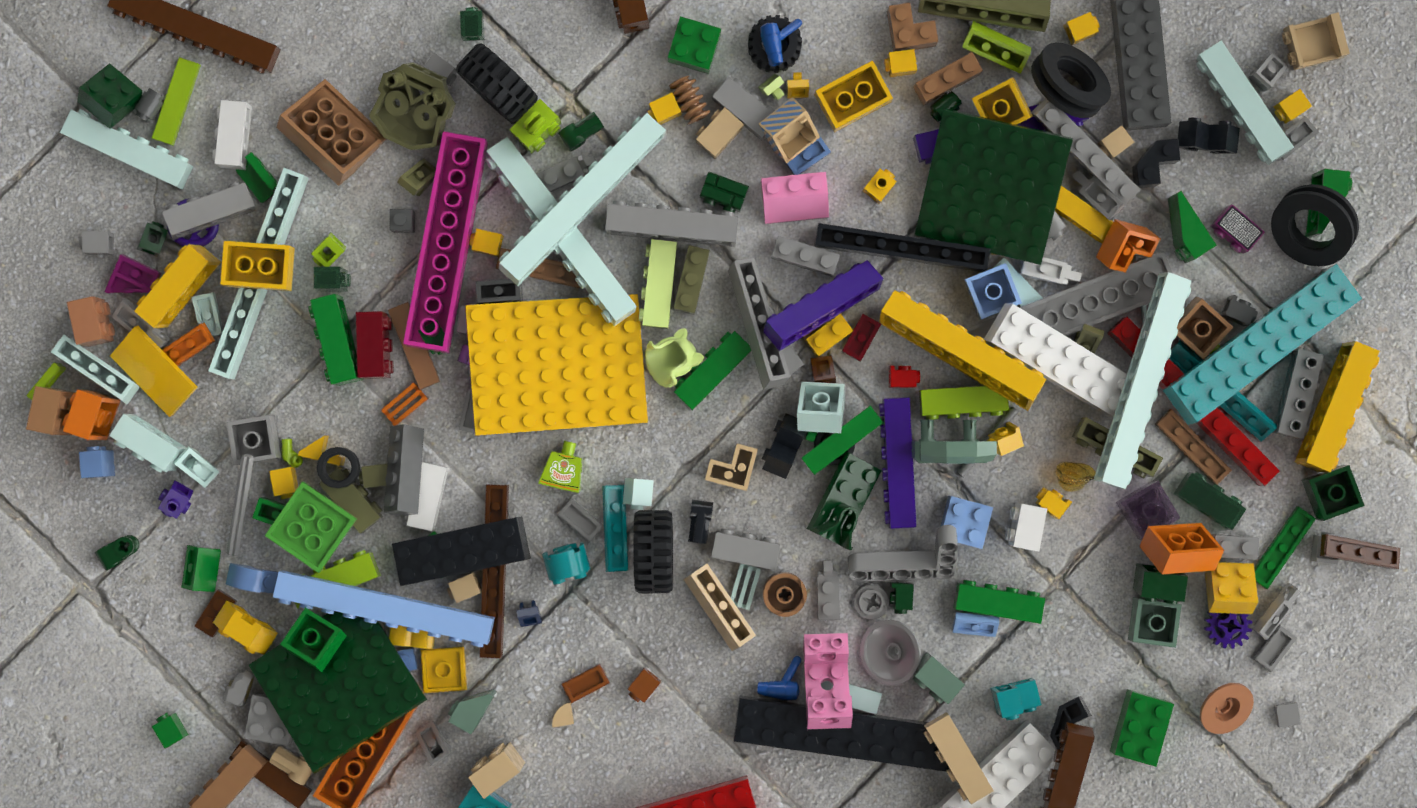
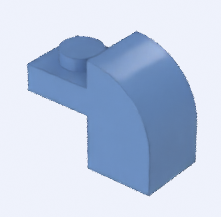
M230 563L226 585L246 591L274 594L278 572Z

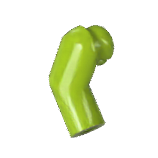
M281 439L282 459L291 467L297 468L301 466L303 458L292 450V439Z

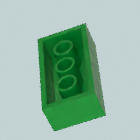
M331 294L310 300L311 306H308L311 318L315 319L316 327H314V334L317 340L320 339L322 348H319L321 360H325L327 369H324V374L327 382L330 381L331 385L341 386L364 380L358 378L357 351L343 297L338 294Z

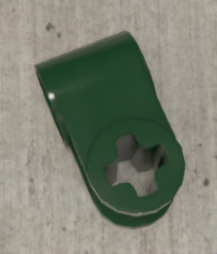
M127 535L103 546L95 552V555L105 571H108L137 552L140 543L135 536ZM126 542L130 544L127 547L128 549H125L124 545H126Z

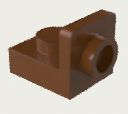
M832 355L810 358L814 382L836 383Z

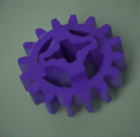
M1207 612L1210 615V619L1204 618V621L1208 622L1209 626L1204 627V630L1210 631L1207 638H1215L1213 644L1218 645L1221 642V648L1225 649L1228 644L1231 649H1235V643L1242 646L1241 640L1249 639L1246 633L1252 632V629L1248 628V624L1253 623L1252 620L1246 619L1249 614H1237L1241 619V624H1239L1236 614L1224 613L1222 617L1217 619L1221 613ZM1220 623H1231L1236 627H1224ZM1215 626H1217V628L1220 631L1219 635L1216 633ZM1239 632L1236 637L1232 638L1235 633Z

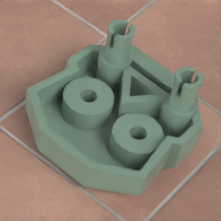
M920 420L921 439L919 441H912V458L918 463H987L993 461L997 455V441H978L976 439L977 420H963V439L961 441H936L934 439V420Z

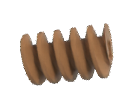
M689 76L682 77L669 85L670 89H676L673 95L674 97H679L677 104L683 105L680 108L681 112H687L683 116L684 120H690L687 125L705 118L710 113V110L703 111L707 103L699 102L703 94H695L700 88L692 87L696 79L689 80Z

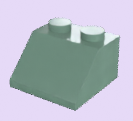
M492 689L464 697L460 702L456 701L448 713L451 716L448 722L472 734L497 691Z

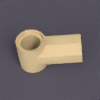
M281 745L278 746L269 761L286 772L290 779L300 785H305L312 774L304 757H298Z

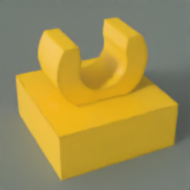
M794 72L793 80H787V99L792 97L809 98V79H802V72Z

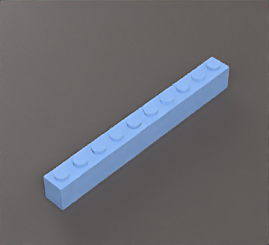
M284 570L278 572L273 598H278L279 603L291 605L292 602L300 603L301 608L306 607L307 609H313V606L319 607L321 612L334 614V611L343 613L342 616L346 618L364 617V621L376 624L377 621L385 622V626L391 628H398V625L405 626L409 632L419 633L420 630L427 631L428 635L432 637L450 636L449 640L462 642V639L471 641L470 645L483 647L484 644L487 645L490 642L495 617Z

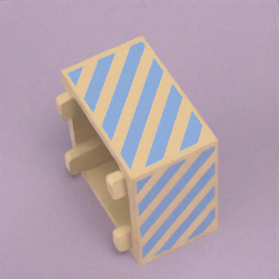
M793 97L759 123L772 150L786 164L820 138L807 110Z

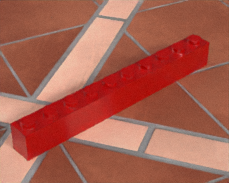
M1124 317L1107 334L1131 358L1133 357L1141 330L1128 317ZM1170 359L1165 363V374L1159 382V386L1165 389L1184 374ZM1218 407L1196 423L1258 486H1266L1280 472Z

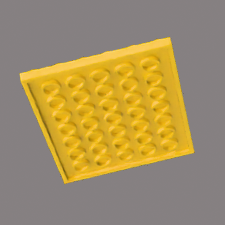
M629 294V297L637 306L635 312L616 326H613L611 322H606L601 314L603 312L598 305H593L589 297L465 305L475 436L648 423L638 294Z

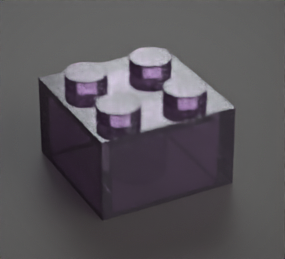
M1152 480L1116 502L1139 540L1143 539L1148 526L1170 525L1180 519L1179 514L1157 480Z

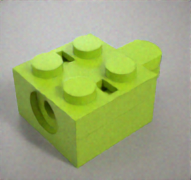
M539 99L511 127L510 131L532 154L534 151L539 152L546 145L544 141L549 136L553 137L560 131L562 123L559 116Z

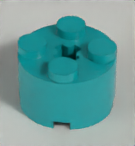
M576 543L554 548L553 553L548 555L547 551L542 554L548 579L553 582V585L561 584L566 581V578L574 577V579L584 578L587 576L588 570L591 569L584 543H580L579 547H577Z

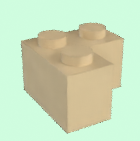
M736 444L731 464L710 459L705 480L747 491L758 449Z

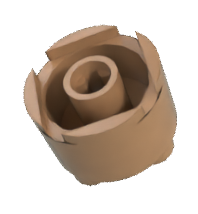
M779 572L772 575L763 587L765 605L772 613L781 617L797 614L803 608L807 599L805 585L799 577L789 572ZM782 589H786L787 592H790V595H787L786 600H784L782 596H779V594L782 593Z

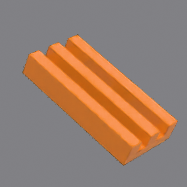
M413 382L381 411L396 426L427 401L428 398ZM413 389H415L416 392L413 395H411L407 400H405L394 411L389 413V410L394 405H396L407 394H409ZM420 395L421 399L395 420L394 416Z

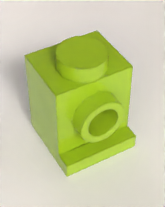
M330 232L312 251L311 254L314 256L312 259L320 267L328 268L346 250V246ZM329 247L332 253L326 254L324 248Z

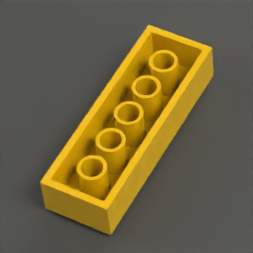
M1357 341L1342 343L1309 424V431L1304 436L1294 461L1295 463L1317 472H1331V470L1336 468L1339 461L1338 453L1340 449L1344 448L1347 441L1346 433L1355 422V417H1353L1355 411L1362 405L1363 397L1361 396L1363 391L1370 385L1372 369H1375L1379 363V350Z

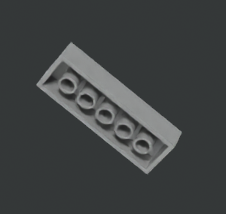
M613 201V204H608L605 230L609 235L735 247L738 216H734L733 212L722 211L721 215L713 214L712 210L700 209L698 213L691 212V208L678 207L677 211L670 210L669 206L656 205V208H648V204L635 203V206H627L624 201Z

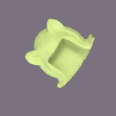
M686 328L678 330L672 337L662 339L656 345L649 341L645 349V363L650 375L653 376V379L660 386L665 388H671L676 385V377L685 375L692 367L699 365L704 359V356L701 353H697L695 346L687 340L688 332Z

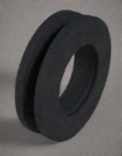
M1059 42L1050 43L1032 63V77L1040 92L1055 107L1071 116L1091 118L1110 99L1111 87L1105 73L1091 57L1076 47ZM1059 69L1074 77L1084 91L1069 84L1061 75Z
M1309 184L1296 187L1283 197L1273 212L1271 230L1277 245L1286 255L1299 263L1320 267L1334 264L1348 253L1357 239L1359 220L1355 209L1342 194L1326 186ZM1309 209L1322 213L1333 224L1335 230L1334 238L1322 242L1309 239L1297 228L1295 213Z

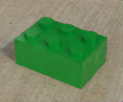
M1127 689L1110 752L1120 757L1157 767L1174 704L1164 699Z

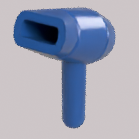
M795 19L780 31L777 23H766L760 27L761 40L770 67L783 63L781 40L802 26L800 19Z
M795 656L781 681L758 682L757 693L781 700H797L800 693L798 682L791 681L802 661L801 657Z

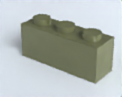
M691 245L688 246L674 310L695 315L710 250Z
M338 467L329 477L333 480H344L351 471L348 468ZM322 481L319 483L334 503L358 518L353 526L360 534L367 531L383 517L380 513L382 511L381 507L375 501L371 502L367 497L369 493L361 484L358 486L354 482L348 487L333 488L327 486Z

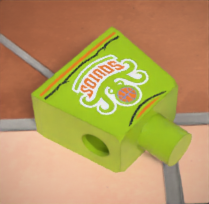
M564 441L561 453L551 452L539 484L580 493L582 458L574 456L576 443Z

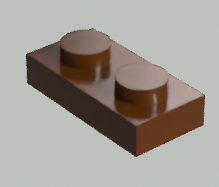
M218 589L194 627L212 638L215 637L219 628L213 621L226 601L236 604L237 600Z

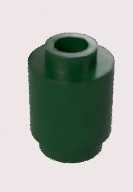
M952 91L948 94L945 93L930 106L932 110L930 115L936 122L941 121L944 108L958 111L962 101Z

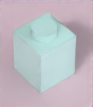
M625 478L623 504L631 505L630 509L643 510V506H651L654 480Z

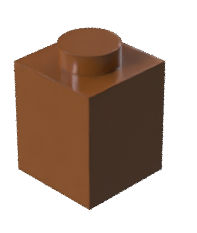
M644 667L628 686L629 696L636 702L641 700L645 703L659 686L661 680Z

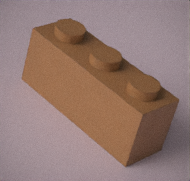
M971 52L916 82L913 88L924 106L976 78L983 70L975 55Z

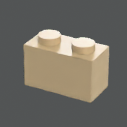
M725 107L722 111L718 109L710 118L712 122L707 127L703 125L696 133V136H698L696 143L714 159L721 154L744 128V124Z

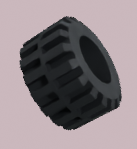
M769 15L764 20L762 18L758 20V23L752 27L748 38V53L751 56L752 62L756 63L759 69L763 68L768 73L770 71L779 73L780 70L784 72L788 67H792L799 58L802 48L801 32L797 29L785 38L788 46L786 51L782 53L783 63L770 67L767 54L762 47L760 27L766 23H777L780 31L791 22H789L787 17L783 19L780 18V15H775V17Z

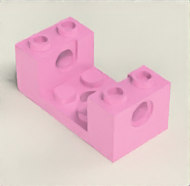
M848 633L804 634L803 656L807 729L851 728L853 712L852 696L849 693ZM830 681L833 684V688L824 690L821 687V683Z

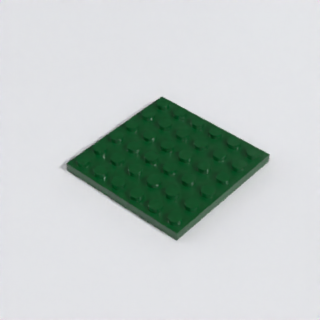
M944 108L914 235L942 242L989 248L990 253L1041 265L1073 138Z
M334 611V614L327 613L324 615L323 619L340 628L347 636L323 672L293 655L281 645H278L249 664L250 669L314 774L427 700L378 621L375 624L365 622L364 617L346 618L342 616L343 613Z

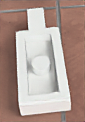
M1043 257L1041 265L1023 261L1020 275L1060 285H1067L1068 281L1080 282L1082 273L1071 271L1072 266L1067 265L1068 263Z

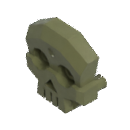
M411 62L383 73L378 87L381 94L372 108L369 117L384 138L410 150L431 148L441 144L446 120L452 117L456 103L448 91L446 77ZM396 99L400 101V106L396 105ZM425 112L429 114V120L425 118Z

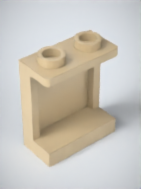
M1339 12L1330 14L1325 18L1294 26L1293 24L1288 25L1283 29L1282 39L1288 47V62L1293 66V70L1341 59L1350 54Z

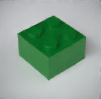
M680 16L669 51L668 62L709 74L720 40L721 28Z
M305 607L280 645L304 662L323 672L347 635L340 628Z

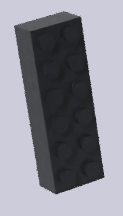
M522 516L392 543L400 586L531 559Z

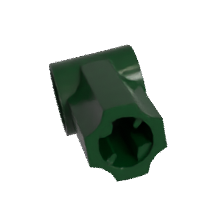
M592 112L579 122L569 124L558 134L571 152L582 146L586 139L602 130L604 126L595 112Z

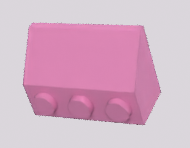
M826 172L761 178L765 224L829 218Z

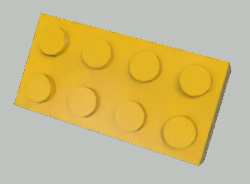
M191 244L183 246L177 254L179 257L175 262H171L165 267V274L161 279L158 278L150 286L152 290L147 296L144 295L138 300L136 304L138 307L134 312L153 328H168L221 263L205 247Z

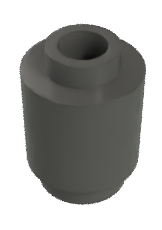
M151 88L147 92L144 91L134 107L137 110L135 115L145 121H148L149 118L153 120L163 105L164 96Z

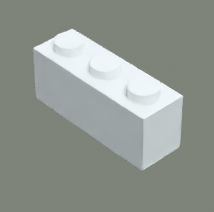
M221 100L220 106L217 108L219 123L218 128L215 129V140H217L216 149L213 150L212 158L215 162L214 164L220 168L246 170L247 160L245 156L248 153L252 106L247 102Z
M422 462L418 514L406 515V526L435 531L449 467Z

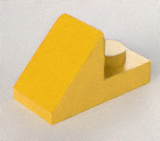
M325 435L299 451L298 456L318 460L326 450L329 436ZM334 455L327 463L344 466L346 457Z

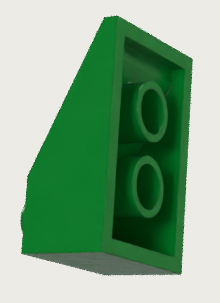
M1323 169L1312 174L1311 184L1329 187L1346 197L1348 191L1352 188L1353 180L1350 178V171ZM1309 209L1305 236L1312 238L1322 234L1330 220L1322 213Z
M1182 191L1169 197L1168 205L1173 246L1176 249L1174 253L1180 261L1188 263L1217 245Z

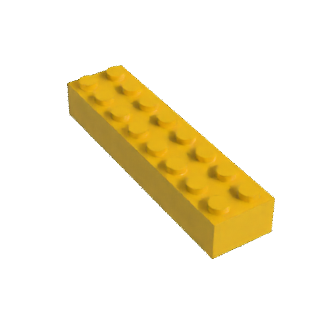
M894 290L881 310L879 320L881 325L1029 411L1046 381L1041 372L1036 369H1028L1021 360L1017 358L1011 359L1005 355L1006 353L998 347L993 348L986 344V340L982 337L972 336L967 333V329L959 324L955 326L948 322L949 319L946 316L931 312L930 308L924 303H916L911 300L907 293Z

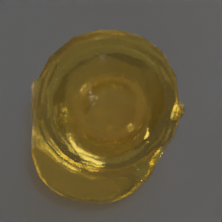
M1061 462L1057 464L1055 473L1057 481L1063 490L1075 492L1081 490L1090 480H1093L1096 471L1091 466L1083 463Z

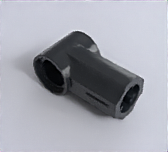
M692 499L688 542L707 543L709 521L711 522L714 502Z

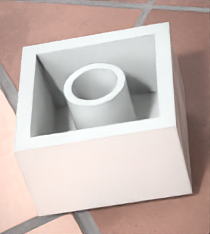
M1015 503L1014 507L1011 506L1009 519H1012L1011 527L1007 528L1005 540L1008 541L1007 545L1039 552L1047 508Z

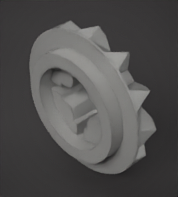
M867 585L856 593L854 605L859 615L873 620L885 614L888 609L889 599L881 587ZM876 593L875 602H877V604L880 606L878 607L872 605L867 611L868 603L863 599V597L871 599L872 596H874V594Z

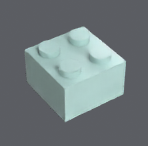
M801 381L797 410L798 431L841 433L845 405V384Z

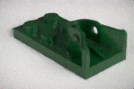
M845 452L806 529L847 550H852V532L882 470Z

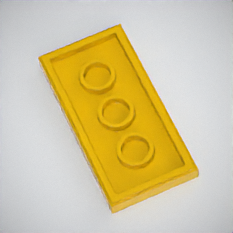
M135 326L110 355L169 417L173 416L198 388L139 326Z

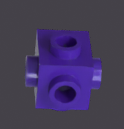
M174 480L168 490L164 488L158 500L161 502L158 509L164 515L174 517L175 519L181 513L185 515L191 506L189 500L193 490Z

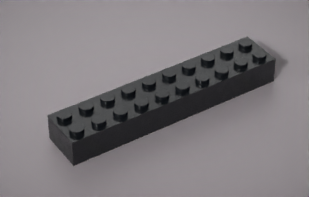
M739 695L734 742L944 772L949 769L946 762L941 763L935 754V751L938 750L935 743L930 744L924 735V732L927 731L924 725L929 722L852 711L851 728L807 729L805 704Z

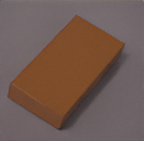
M598 664L561 685L570 702L573 703L604 687L610 681L601 664Z

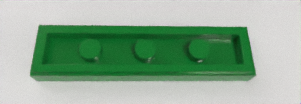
M868 406L842 426L841 433H833L801 459L815 475L880 426L883 421L873 408Z
M1296 506L1254 567L1256 583L1265 589L1270 587L1316 520L1315 517L1299 506Z

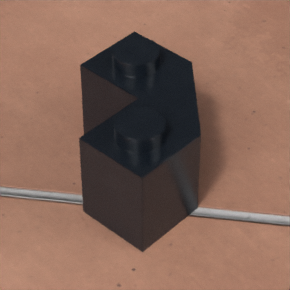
M1191 117L1188 118V121H1179V148L1195 152L1198 150L1210 151L1213 154H1237L1240 128L1233 126L1230 121H1219L1218 124L1209 125L1201 122V118Z
M1179 139L1157 140L1150 145L1142 157L1132 167L1133 182L1139 188L1158 186L1161 184L1159 165L1175 164L1180 161Z
M785 413L782 421L778 419L773 430L777 434L771 448L766 447L762 456V460L765 461L762 469L784 479L787 478L806 434V431H798L797 417Z
M1082 696L1076 697L1058 708L1055 723L1050 734L1056 749L1060 748V731L1065 730L1067 722L1076 724L1092 716Z

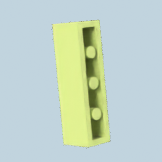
M651 239V244L646 245L645 257H649V266H644L643 278L647 279V285L642 287L641 300H645L644 309L640 308L639 321H643L642 325L644 327L669 329L677 242Z

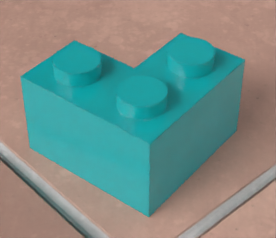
M1033 678L990 688L996 713L1001 718H1006L1007 721L1019 718V714L1035 711L1037 706L1042 705L1036 680Z

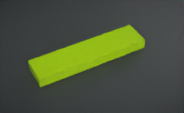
M179 57L152 139L174 146L201 67L200 64Z

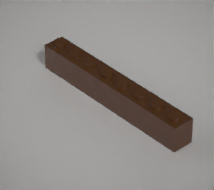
M109 0L107 4L113 10L112 14L125 19V16L133 18V23L143 27L145 24L153 26L152 30L164 35L166 31L173 34L172 38L184 43L186 39L193 42L192 46L200 50H204L206 47L213 50L212 54L224 58L225 55L232 58V62L244 66L245 63L252 66V70L264 74L265 71L272 73L281 51L274 44L163 0Z

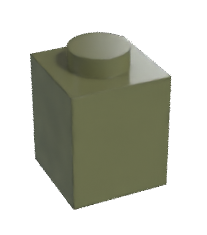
M387 464L361 467L362 471L359 473V482L363 484L364 488L386 486Z

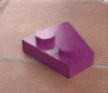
M121 254L104 292L149 293L152 290L150 286L156 279L160 278L162 273Z

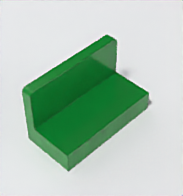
M250 152L245 156L247 160L246 170L236 169V172L261 203H264L274 195L278 182L260 159Z
M187 545L181 588L192 591L215 592L221 550Z

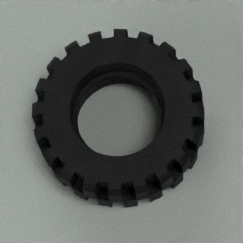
M482 43L476 44L457 64L456 71L460 77L511 124H515L538 100V96L532 88L508 64Z
M639 510L634 514L633 530L635 591L639 594L669 593L673 590L672 512L668 510Z

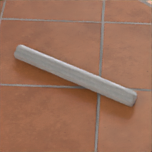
M243 454L241 457L226 552L232 556H237L240 549L254 457L248 454Z

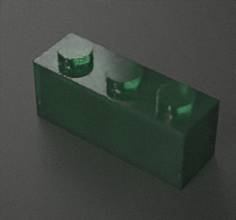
M1199 472L1187 473L1174 492V495L1225 529L1233 530L1246 511V508L1242 506L1243 502L1233 495L1231 497L1225 495V490L1217 484L1210 485L1207 483V478Z

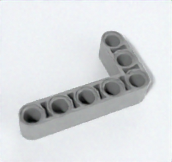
M943 525L937 529L934 551L853 553L848 556L849 578L856 582L952 578L955 575L958 556L956 528L952 525Z

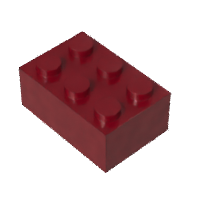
M383 311L356 312L358 378L386 379L391 378V374L394 373V362L390 361V352H393V339L389 338V331L393 329L392 318H389V314Z

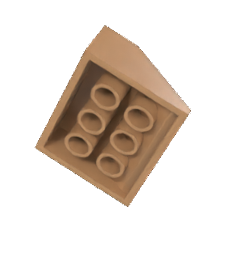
M326 79L280 115L276 127L338 186L353 175L386 140L378 128Z

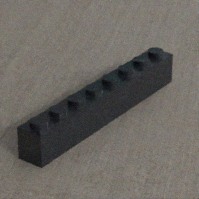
M822 223L817 225L814 245L817 248L978 272L987 271L990 255L989 248Z

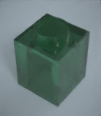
M476 7L465 8V11H460V28L463 41L485 40L484 14L482 10H478Z

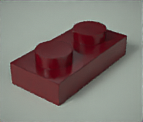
M862 314L841 352L861 362L881 323Z

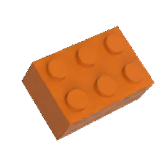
M77 389L70 399V405H72L70 412L63 419V432L87 440H107L121 400L97 391Z
M1202 523L1148 526L1139 546L1161 574L1214 571L1224 552V549Z

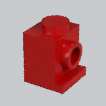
M889 366V388H915L917 383H920V370H911V366H898V370H895V366Z

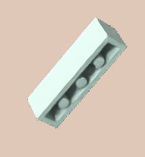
M66 335L61 337L51 351L60 360L125 404L130 402L140 388L135 382L80 345H76Z

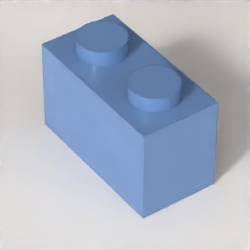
M106 446L86 447L85 452H79L81 478L115 476L113 450H106Z

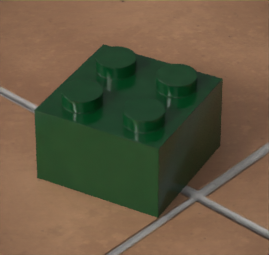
M109 63L79 87L77 102L111 129L134 110L142 96L143 90Z
M1340 465L1331 470V472H1321L1302 479L1316 520L1325 521L1365 506L1350 465Z
M1136 563L1133 589L1145 601L1156 602V599H1162L1168 604H1178V601L1185 602L1188 576L1185 573L1161 574L1154 565Z

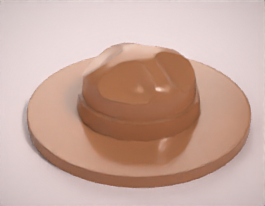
M1228 683L1212 691L1204 700L1200 709V721L1204 728L1214 734H1224L1241 726L1247 720L1253 708L1254 699L1251 691L1240 683Z

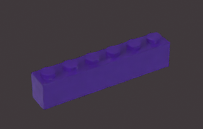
M868 260L861 264L857 263L845 274H838L832 282L819 286L814 293H807L799 302L787 305L781 313L771 315L766 320L764 333L776 348L781 351L878 291L884 278Z
M910 397L882 399V403L879 404V416H883V425H880V438H884V446L881 447V459H885L886 468H882V480L886 481L887 490H883L884 503L888 504V511H884L885 524H889L890 529L915 528L917 525Z

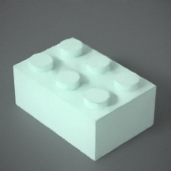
M123 414L109 435L115 439L113 443L123 449L129 448L133 451L132 455L142 461L144 459L151 462L150 467L158 472L176 471L178 466L173 462L187 448L136 414Z

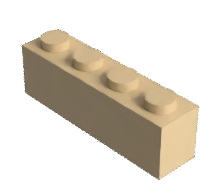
M705 564L683 579L731 651L741 647L756 636L708 564Z
M947 712L924 725L927 730L924 732L925 737L930 744L934 742L938 749L935 751V754L941 763L945 761L949 767L946 770L952 782L957 781L961 787L957 791L963 801L968 799L970 804H973L994 791Z

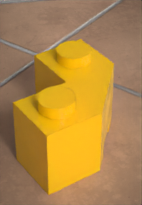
M229 601L225 602L213 621L219 628L218 632L221 635L236 640L244 646L243 648L252 654L258 652L264 655L278 634L268 623L252 617L243 607Z

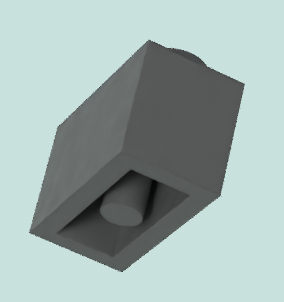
M510 279L476 281L478 304L523 301L522 283L517 286Z

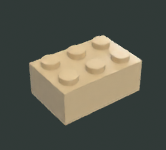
M511 742L506 745L501 743L493 749L488 756L489 758L485 755L470 769L472 773L468 778L483 799L520 773L525 764V761Z

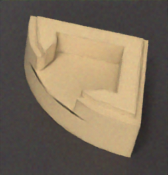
M571 702L563 704L556 711L552 721V728L574 724Z

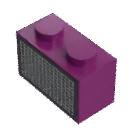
M1232 204L1227 206L1210 226L1214 229L1213 233L1220 239L1225 238L1231 243L1229 246L1235 252H1241L1242 254L1249 252L1265 233Z

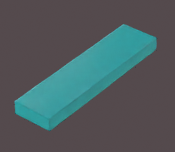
M624 485L602 486L606 572L628 571L626 504H623Z

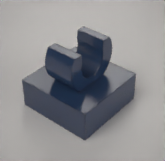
M534 600L531 601V608H525L523 602L519 605L520 610H517V618L521 627L542 624L541 614Z

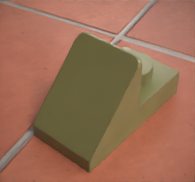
M423 158L400 176L397 183L413 196H421L433 182L436 168Z
M1084 324L1082 329L1077 331L1074 342L1095 354L1104 337V331Z

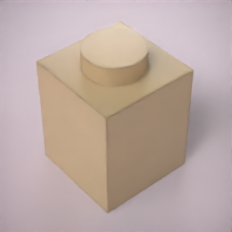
M1121 125L1097 144L1110 159H1113L1135 142Z
M475 572L448 583V594L451 600L455 599L456 603L482 593Z

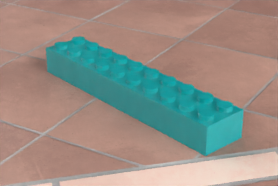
M1337 264L1332 265L1163 389V392L1187 425L1197 423L1359 302L1362 297Z

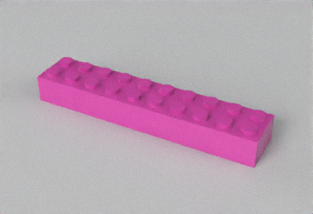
M443 131L403 342L407 347L450 353L469 251V241L472 234L488 142L484 138ZM434 322L435 329L427 333L425 326ZM441 326L445 333L443 346L426 344L418 332L421 329L426 336L434 337L439 333Z

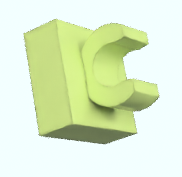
M773 74L758 87L762 94L767 96L772 94L777 100L785 95L780 89V86L785 82L776 74Z

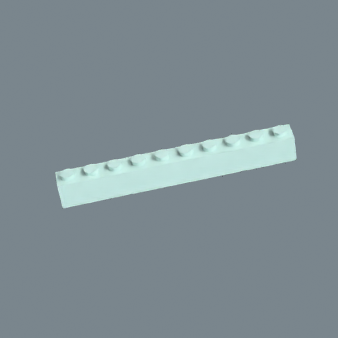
M648 113L642 118L639 116L632 123L631 126L633 128L628 133L624 131L618 137V143L614 147L609 146L602 154L604 157L599 162L597 160L594 161L588 168L589 172L584 177L581 175L573 184L575 187L570 192L566 190L559 197L558 200L560 202L555 207L551 205L545 211V217L540 222L538 220L535 221L529 228L530 232L525 237L522 235L514 243L515 248L511 252L506 251L500 257L499 270L517 286L549 256L664 138L666 129Z
M508 137L486 151L487 159L485 161L491 170H496L499 174V181L504 187H509L512 191V198L517 204L521 203L525 208L524 213L530 221L534 220L535 222L538 220L540 222L545 217V211L551 205L555 207L558 204ZM576 227L553 252L563 258V265L569 272L572 271L575 274L577 284L582 289L585 288L588 291V297L593 305H598L603 311L601 314L606 322H611L613 326H616L633 314L637 306Z
M283 168L256 243L285 244L309 180L308 177ZM238 289L208 370L209 372L228 379H235L266 296V289Z
M1170 272L1159 273L1096 470L1095 481L1121 489H1126V486L1131 481L1132 467L1138 459V448L1145 437L1146 423L1151 418V407L1157 399L1158 385L1165 374L1164 366L1170 358L1171 344L1178 333L1177 325L1184 314L1185 300L1191 292V280Z

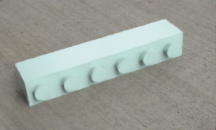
M1222 40L1199 54L1197 57L1198 62L1196 63L1199 70L1203 74H1207L1210 79L1208 82L1211 88L1220 93L1222 104L1226 109L1230 108L1234 114L1232 117L1239 127H1243L1246 132L1244 135L1247 141L1255 145L1260 160L1262 162L1266 161L1270 165L1290 152L1294 146Z
M79 109L78 112L70 110L60 131L61 134L183 190L193 169V166L188 164L189 159L179 154L173 157L168 154L170 150L159 145L156 148L149 146L150 141L140 136L134 139L129 136L131 132L120 127L117 130L110 129L99 119L98 121L91 119L92 114Z

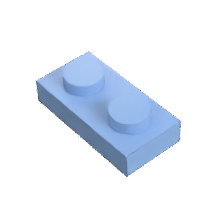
M956 612L953 622V633L996 637L999 617Z

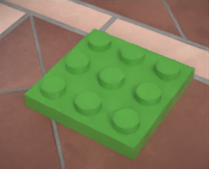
M302 481L265 536L320 573L358 518Z

